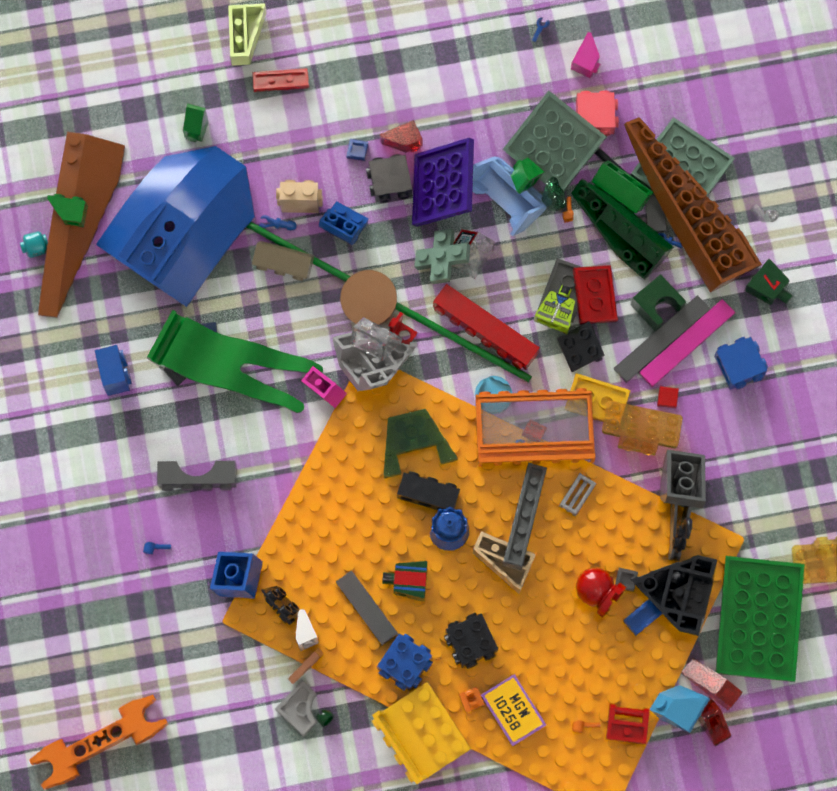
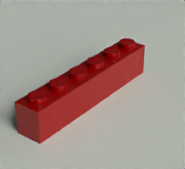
M448 284L443 287L434 299L433 307L436 313L450 318L449 320L452 324L463 327L468 335L478 337L484 346L497 350L496 353L500 357H507L518 369L523 368L527 370L538 355L539 346Z

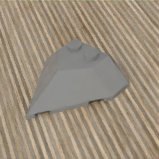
M355 333L333 337L339 367L357 391L370 390L387 385L418 344L410 342V345L399 343V340L375 336L362 338L357 337Z

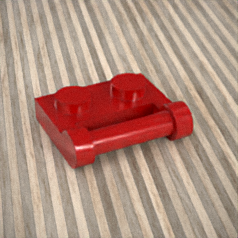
M609 704L606 740L646 745L650 709L643 708V710L616 707V704ZM615 714L642 718V723L614 720Z

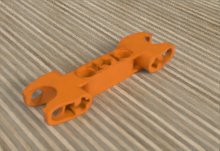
M152 694L144 698L132 700L118 709L122 717L120 720L66 747L63 739H59L45 746L30 758L31 765H38L42 762H50L53 765V773L41 784L42 788L46 790L66 784L80 775L76 767L80 763L132 737L135 745H139L153 738L159 731L169 725L166 719L156 722L145 720V710L157 701L155 696ZM121 728L122 734L117 738L113 737V730ZM105 733H107L108 737L111 739L110 742H109V740L105 739V738H107V736L105 735ZM97 738H100L101 740H103V741H101V744H102L101 746H98V745L96 744V743H97V740H96ZM83 746L86 748V753L79 757L76 751L79 747Z

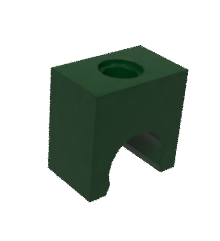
M660 274L632 298L630 305L656 332L662 326L663 320L656 313L655 307L666 303L679 312L685 306L686 300Z

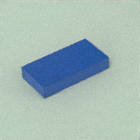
M648 599L625 618L623 622L637 636L661 616L662 613Z

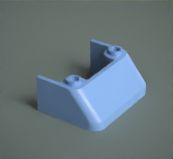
M495 156L475 163L473 165V193H486L511 216L509 221L513 230L510 235L514 236L525 231L549 206L548 200L534 187L521 194L517 192L510 176L514 169L503 159Z

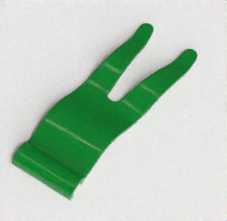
M175 310L171 311L147 356V359L154 364L171 369L192 381L234 391L257 400L285 407L295 413H301L304 410V404L301 401L241 372L242 365L252 364L265 368L306 374L314 366L323 373V367L312 360L284 353L248 340L219 334L188 317L180 316Z

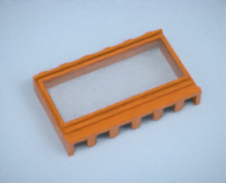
M578 388L575 391L558 389L556 392L538 390L536 393H529L528 390H521L518 393L500 391L498 394L480 392L475 397L478 467H482V463H494L495 466L502 465V462H513V465H520L521 462L532 461L533 464H540L541 461H552L553 464L560 463V460H571V463H578L579 460L590 459V463H594L592 391Z

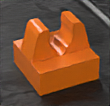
M477 686L458 694L466 713L485 705Z

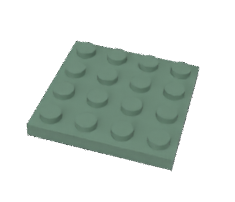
M548 91L503 150L516 161H522L526 158L532 160L544 171L539 180L561 196L606 140L607 136L551 91Z
M674 117L656 139L667 147L666 151L672 158L676 157L680 162L679 166L684 171L687 170L707 192L706 196L710 194L735 159ZM639 162L632 171L631 176L652 190Z

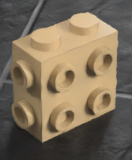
M285 180V182H280V188H276L277 206H281V212L319 213V207H323L322 189H319L318 183L312 180H305L304 182Z

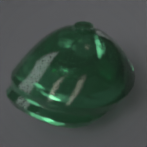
M551 177L547 180L541 200L548 209L559 212L566 207V196L559 185L558 179Z

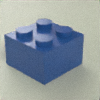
M117 345L94 350L102 385L107 396L130 391L129 385L132 384L128 369L125 368L128 366L123 350H119Z
M218 552L210 589L220 597L255 599L263 561L253 553Z

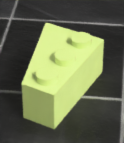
M228 5L232 66L250 65L267 14L266 5Z

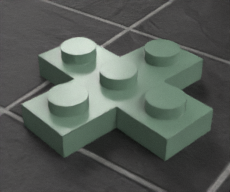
M452 228L434 231L433 248L416 250L414 267L417 270L431 268L430 282L432 284L450 282L452 265L469 263L470 245L467 242L454 244L455 232Z

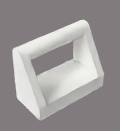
M303 609L298 612L296 641L301 651L319 643L307 613Z

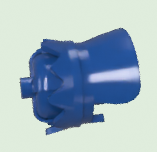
M452 507L440 508L432 518L430 538L438 548L451 551L465 544L469 536V526L462 510H456Z

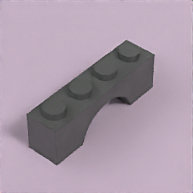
M157 461V485L163 491H173L174 488H181L183 491H192L193 488H201L203 491L220 488V490L229 491L232 488H236L237 465L235 461H215L212 469L206 474L191 476L180 469L177 461Z

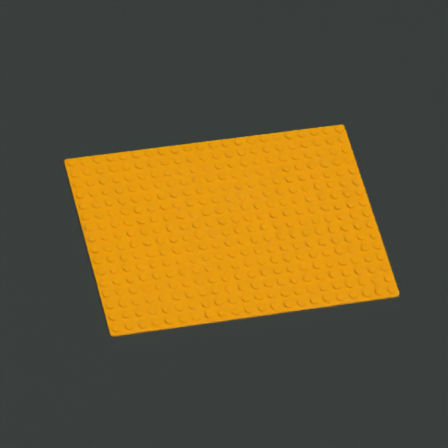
M401 370L396 372L387 385L370 390L357 391L351 381H349L344 390L347 393L331 414L257 554V557L263 561L255 599L234 597L223 618V623L302 664L319 648L323 655L310 668L389 707L414 691L415 688L412 687L410 691L408 689L403 691L395 685L396 681L391 678L387 680L378 674L377 665L398 635L382 646L338 587L336 581L352 570L397 633L402 636L407 634L414 639L413 643L419 647L424 645L431 650L430 654L432 655L431 661L433 664L427 672L423 671L420 676L422 680L417 688L426 682L430 684L472 750L553 791H625L659 718L653 712H649L646 745L606 740L609 704H616V707L643 710V708L650 709L660 692L675 686L698 636L679 632L663 614L635 636L623 620L648 600L645 594L636 585L634 592L625 590L617 602L612 601L613 603L609 607L610 611L602 618L596 613L598 610L597 606H589L577 596L575 586L578 577L584 570L589 568H601L610 574L615 585L619 567L637 571V576L640 577L665 566L691 559V557L696 555L717 559L713 587L704 619L705 623L723 586L725 557H736L744 538L691 512L692 530L689 539H686L685 550L681 551L679 561L669 560L670 504L664 503L660 496L586 460H579L578 463H571V460H560V463L553 464L552 461H541L540 464L536 465L546 467L547 470L527 551L536 555L520 594H518L473 554V548L481 531L508 542L527 465L532 463V461L521 462L520 465H513V462H502V465L495 466L494 463H482V467H478L476 407ZM481 410L483 444L515 443L519 439L525 441V443L534 442L522 436L524 430ZM404 472H415L425 479L432 477L437 479L438 483L445 485L446 483L457 485V488L460 489V494L455 509L462 510L469 526V536L463 546L456 550L447 551L438 548L430 538L432 518L437 514L438 510L397 498V492ZM581 473L594 481L596 485L575 517L572 513L559 507V505ZM582 479L567 500L566 505L569 506L584 481ZM587 483L572 508L574 510L590 487V484ZM679 505L677 510L676 531L677 527L681 524L684 509ZM427 561L425 601L393 594L394 585L382 584L383 572L395 573V565L397 563ZM274 586L281 587L286 592V597L291 602H294L299 607V610L303 609L306 611L319 643L301 651L296 641L298 617L294 618L295 621L290 625L284 623L279 617L280 614H276L278 610H273V607L265 601L264 593L261 590ZM476 613L479 615L482 613L498 647V652L490 660L485 661L483 658L477 661L478 664L472 668H461L460 664L456 665L452 654L455 653L452 646L448 647L445 642V630L449 624L455 621H459V623L465 621V617L470 614ZM515 674L546 723V726L512 747L486 704L466 713L458 694L477 686L481 695ZM615 714L614 720L642 723V718ZM577 720L588 723L600 722L601 724L600 727L596 728L583 727L582 733L572 731L573 722Z

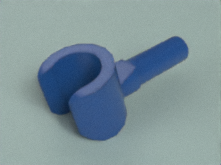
M543 17L537 20L538 28L532 39L533 42L537 41L543 28L549 26V20L545 22L544 26L541 24Z
M146 542L143 553L153 555L154 549H171V544Z

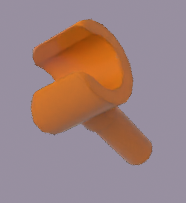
M570 196L567 197V211L562 212L564 223L573 221L574 212L571 207Z
M577 720L573 722L572 731L582 733L583 727L596 728L600 727L601 724L600 722L588 723Z

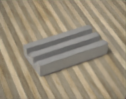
M580 473L559 507L564 508L576 517L596 483ZM582 479L584 481L569 506L566 505L567 500ZM587 483L590 484V487L574 510L572 508Z

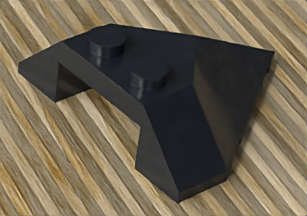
M696 555L691 557V559L665 566L646 575L634 577L631 581L679 632L699 636L713 587L717 559Z

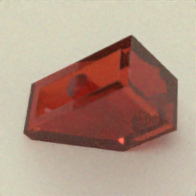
M414 120L380 134L381 144L405 153L409 151L415 152L423 146V138Z
M709 696L710 700L698 720L713 745L717 746L732 736L721 708Z

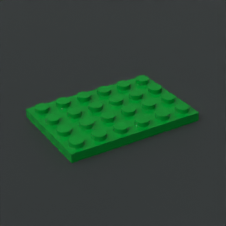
M733 556L725 557L715 674L786 682L796 681L805 564Z

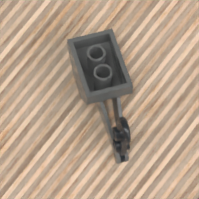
M667 449L660 481V499L664 503L670 504V547L668 558L669 560L679 561L681 551L685 550L686 539H689L692 530V519L690 518L692 507L703 508L706 502L705 455ZM678 505H683L681 524L677 527L676 531Z

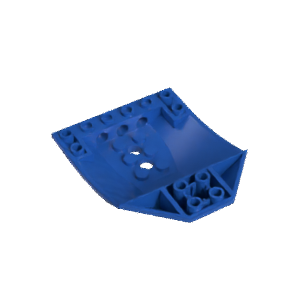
M217 146L165 156L152 168L130 195L96 245L187 307L220 259L255 217L247 167ZM170 221L174 222V230L167 232L165 224ZM157 237L163 238V244L160 247H155L154 240Z

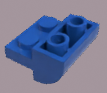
M336 201L332 208L328 209L319 220V227L353 245L358 240L359 234L368 224L369 218Z

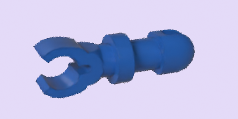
M267 215L260 217L268 221L267 224L260 223L259 226L263 228L275 227V229L285 228L286 230L293 231L297 227L294 221H282L281 218L273 219Z

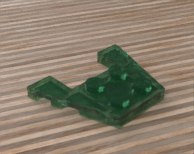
M426 409L388 418L384 479L401 475L397 455L436 446L441 465L458 461L457 455L453 452Z

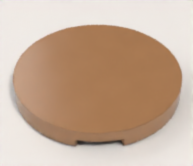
M363 270L353 274L343 285L340 295L341 307L345 315L355 324L364 327H375L383 324L393 315L397 304V291L392 281L383 273L375 270Z

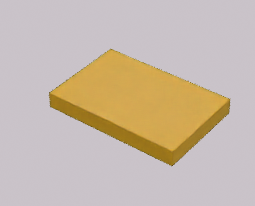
M576 373L570 391H575L578 388L592 391L593 419L619 427L631 390ZM587 399L567 400L564 410L587 417Z

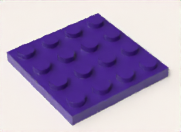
M466 138L414 154L413 226L418 227L472 212L474 139Z

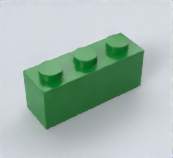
M609 160L602 163L591 181L595 184V187L607 192L612 198L621 202L627 209L636 214L643 210L654 193Z

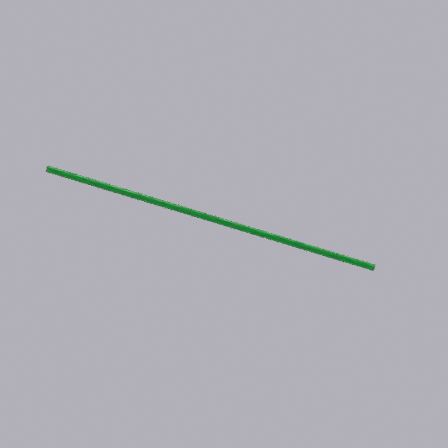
M250 222L246 227L279 246L307 253L253 222ZM314 256L313 264L345 282L351 277ZM397 302L395 310L402 312L404 315L524 381L530 382L531 375Z

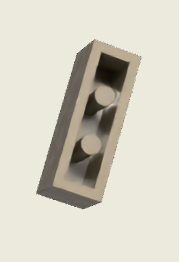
M259 241L256 244L252 265H256V269L267 271V269L275 270L274 273L285 276V274L293 275V279L303 281L310 276L315 255Z

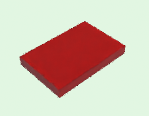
M611 265L573 268L579 323L585 324L589 321L591 324L617 322L618 317Z

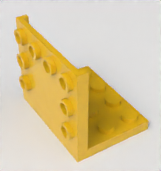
M428 682L385 710H379L372 714L374 718L372 720L373 725L378 731L382 730L385 735L383 737L384 742L388 748L393 747L396 752L394 755L396 761L400 766L404 764L407 769L405 772L407 778L411 783L415 782L416 785L471 750Z

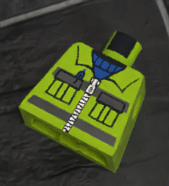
M562 285L558 293L550 291L536 312L534 322L568 334L575 300L569 298L572 289Z

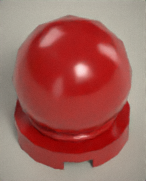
M601 568L584 570L579 575L575 586L577 596L582 602L589 606H597L598 610L596 613L602 618L610 611L609 607L612 605V601L617 602L626 590V586L621 582L618 585H614L610 574Z

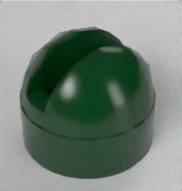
M322 709V714H317V721L325 727L333 720L334 715L329 710Z

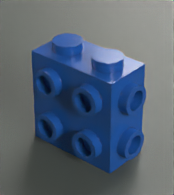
M741 337L729 346L724 344L717 348L714 355L730 390L733 388L739 390L750 381L758 382L764 379L767 372V362L764 358H761L759 345L756 341H753L752 337Z
M398 634L377 665L378 674L387 680L391 678L396 681L395 685L403 691L405 689L410 691L412 687L416 689L422 680L420 676L423 671L427 672L432 666L431 650L424 645L419 647L413 643L414 639L407 634L403 636Z

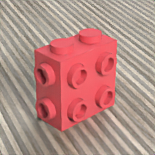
M582 91L577 93L576 112L605 136L614 134L615 128L619 126V118L615 116V110H618V99L614 98V92L600 91L599 93H591L590 91Z

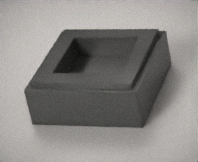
M619 567L615 584L618 585L621 582L626 586L625 589L627 591L634 592L635 584L631 579L637 577L638 572Z

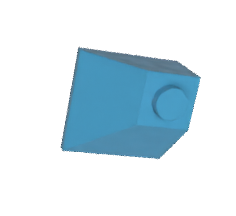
M678 685L660 692L650 711L660 720L690 733L710 698Z

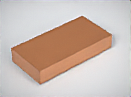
M318 648L288 680L292 684L295 683L323 655V652Z

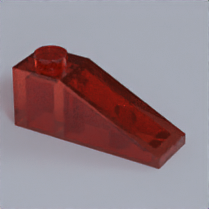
M692 658L681 672L682 675L727 710L734 705L743 693L729 680L695 658Z

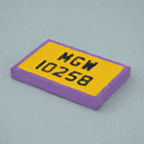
M515 674L481 694L483 701L512 747L546 726V723Z

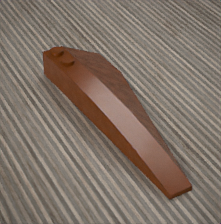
M638 117L624 124L645 176L672 229L710 293L761 266L760 260L743 232L739 228L736 229L730 223L732 220L727 215L724 216L718 209L719 205L706 196L707 192L693 176L679 166L680 162L676 157L672 158L666 151L667 147L655 139V134L642 119Z
M67 132L56 194H62L65 198L71 199L74 196L81 197L86 201L88 209L84 227L65 225L53 208L38 310L39 316L58 317L66 300L67 293L74 282L75 275L81 267L84 255H86L96 234L99 222L105 214L108 203L111 201L114 189L119 183L125 145L88 134Z

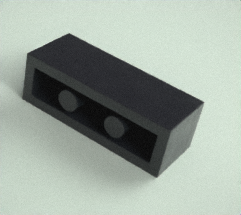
M409 471V473L404 472L397 498L435 510L448 507L455 509L460 489L455 484L446 483L445 485L438 483V480L435 478L427 477L425 479L420 477L418 473Z

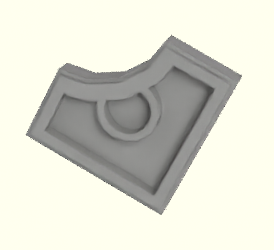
M302 680L275 710L304 737L317 724L311 710L312 702L317 694Z

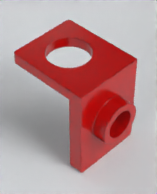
M400 312L396 318H392L388 325L390 328L389 337L399 340V343L410 345V342L414 340L418 332L402 323L403 313ZM401 331H408L410 338L403 340L399 337Z

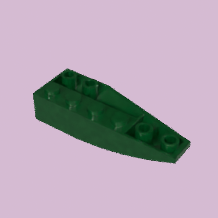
M581 179L571 194L616 256L644 280L657 269L674 248L632 211L586 180Z

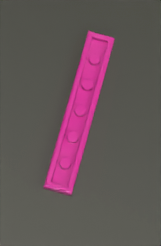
M723 299L719 301L639 372L641 377L651 387L656 385L735 314V311Z

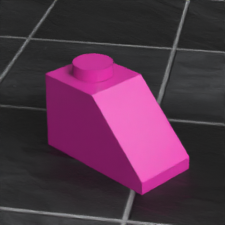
M587 32L571 64V70L588 78H591L593 73L597 74L601 66L599 63L600 55L592 33Z
M314 366L301 380L334 408L337 407L347 394Z

